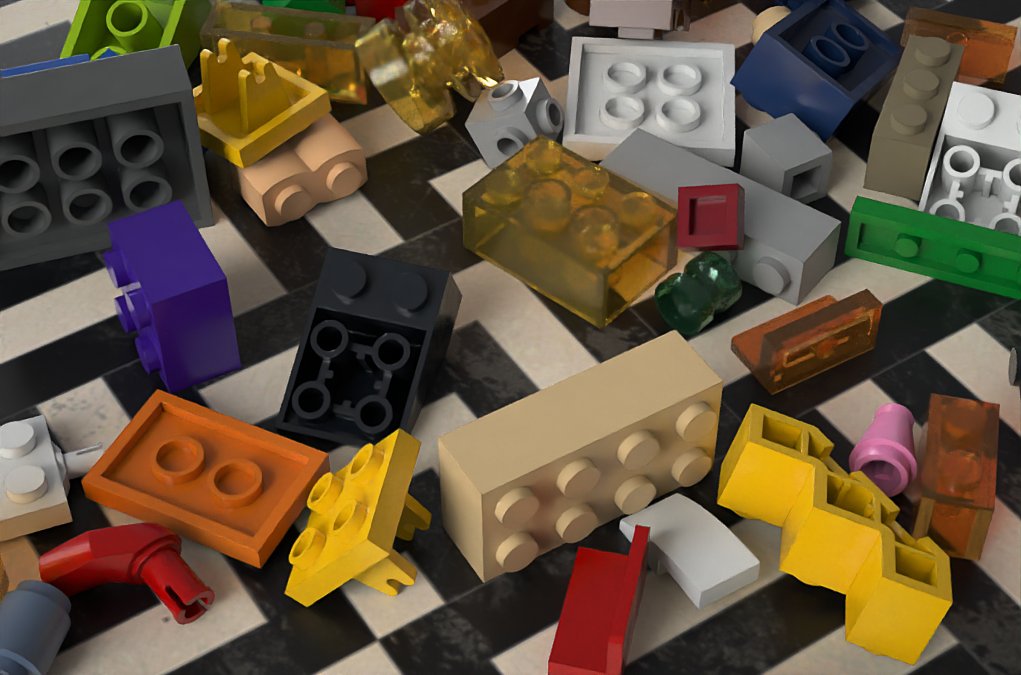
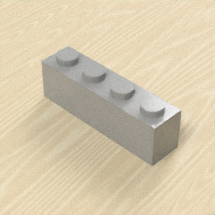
M637 128L598 164L596 209L676 248L678 187L734 183L741 185L745 189L744 250L688 252V254L795 306H798L834 266L841 221L640 128Z

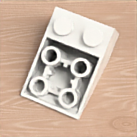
M953 81L918 211L1021 236L1020 95Z

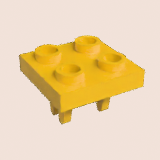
M221 38L218 42V57L207 49L200 53L202 84L193 89L201 145L242 169L261 160L266 154L297 133L305 130L310 124L332 110L328 91L254 52L241 58L234 43L226 38Z
M399 428L375 446L370 443L365 445L358 451L351 463L335 474L331 472L324 474L317 481L307 500V507L311 509L306 528L295 541L289 554V562L293 565L284 594L308 607L352 578L389 596H396L398 594L400 583L407 586L414 585L417 569L396 552L392 546L395 536L410 541L413 539L416 527L421 530H427L430 527L432 514L408 493L422 442Z

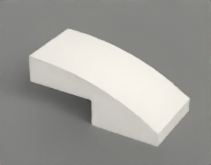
M676 493L620 520L619 529L630 543H632L636 525L651 527L648 553L649 567L656 576L668 571L698 610L758 580L760 562L751 551L714 515L681 494Z

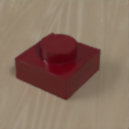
M738 183L678 187L677 248L684 253L744 250L745 189Z

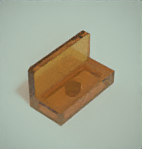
M909 6L900 45L905 48L909 36L912 34L921 37H938L949 43L966 46L959 75L1004 84L1018 27Z
M868 289L840 301H837L831 295H826L733 336L730 349L773 395L873 349L883 304Z

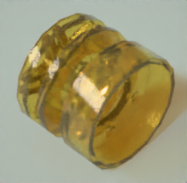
M409 0L403 4V10L411 29L410 32L392 18L387 17L355 40L356 51L362 65L378 91L403 122L424 137L457 113L456 104L449 87L452 86L465 99L474 102L482 95L478 80L486 87L492 89L505 79L503 69L492 50L493 46L486 32L469 9L457 0H423L425 6L417 0Z

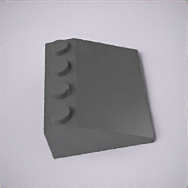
M179 44L0 78V271L111 248L112 244L107 223L179 199L197 229L215 226L193 89Z

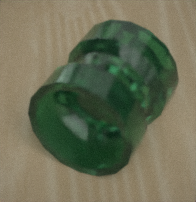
M705 251L691 259L685 265L683 273L671 274L660 282L655 289L654 298L663 319L679 333L690 336L697 334L712 321L713 313L725 312L737 303L741 298L742 285L734 267L724 257L715 252Z

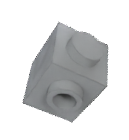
M793 113L744 131L739 174L800 203L807 204L825 197L827 194L833 151L822 142L817 133L811 131Z

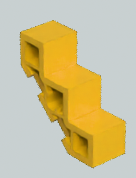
M751 403L721 464L717 504L731 509L743 518L761 520L781 528L780 571L793 575L808 585L823 586L846 595L845 641L861 646L874 655L888 656L914 666L953 603L949 556L929 537L920 538L918 541L912 538L895 521L901 509L861 470L848 475L829 456L835 445L817 427Z

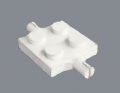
M44 415L22 421H13L0 426V542L72 522L73 519L67 501L70 489L69 480L85 476L104 454L102 443L62 454L61 449L51 441Z

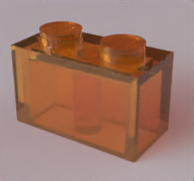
M931 393L917 453V474L915 477L910 536L916 541L920 538L929 537L948 556L980 560L995 510L1000 404Z

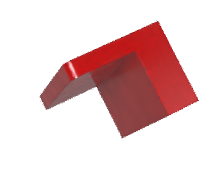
M635 526L629 555L578 547L548 660V675H624L647 577L651 527Z

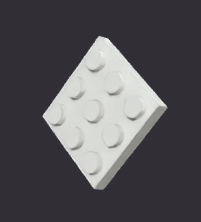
M572 37L562 159L603 160L637 128H640L720 166L734 167L735 87L730 84V81L735 76V44Z

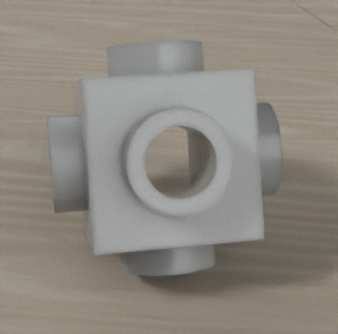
M541 77L520 82L507 80L493 88L482 90L465 126L488 167L492 169L522 162L532 164L549 157L562 129L564 120L559 103L556 99L551 98Z

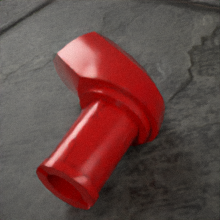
M156 522L135 523L87 531L52 548L39 557V572L42 582L56 587L67 597L110 582L132 585L147 584L173 614L176 622L181 625L197 620L207 611L198 599L201 598L206 605H212L215 599L214 591L205 585L180 556L182 539L170 528Z

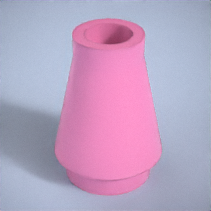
M895 403L880 406L875 412L873 421L849 456L851 473L861 470L887 497L901 493L914 481L917 474L913 438L914 417L906 407Z

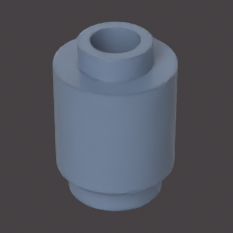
M25 580L20 582L15 590L9 591L3 596L0 602V675H47L71 626V620L68 615L71 610V603L62 591L42 581Z

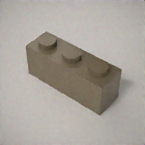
M910 34L872 135L863 188L920 201L953 81L958 82L966 46L949 43L938 37H921Z

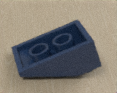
M808 0L762 34L730 81V84L742 93L744 100L750 106L759 111L767 112L774 119L793 113L811 131L817 133L822 142L827 145L839 135L896 73L905 48L844 0Z

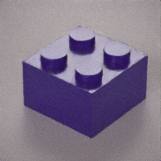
M179 199L107 223L113 249L103 253L104 260L116 289L121 288L123 294L114 298L115 308L125 332L136 331L139 337L135 338V344L146 372L151 374L158 371L168 392L172 394L240 369L241 363L227 277L181 200Z

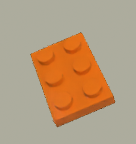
M157 389L81 482L87 499L144 522L161 524L173 530L178 536L261 569L307 505L309 494L314 485L324 474L330 472L328 453Z

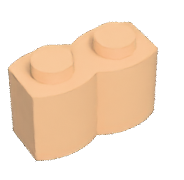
M330 113L325 114L310 124L305 130L297 133L266 154L261 160L254 162L245 169L229 161L234 188L266 226H279L289 221L297 220L315 207L317 203L332 202L349 196L368 180L364 149Z

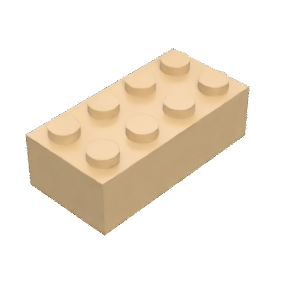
M675 329L439 436L438 455L442 527L482 582L485 583L505 572H517L525 568L536 557L565 543L578 542L587 537L595 528L624 514H635L643 510L652 500L681 486L689 487L698 483L709 472L713 471L723 380Z

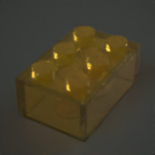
M540 134L462 193L463 245L478 256L602 330L677 265L678 209Z

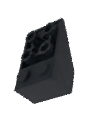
M328 247L275 428L280 431L358 449L369 443L375 446L399 428L411 435L446 356L462 300V294L451 272Z

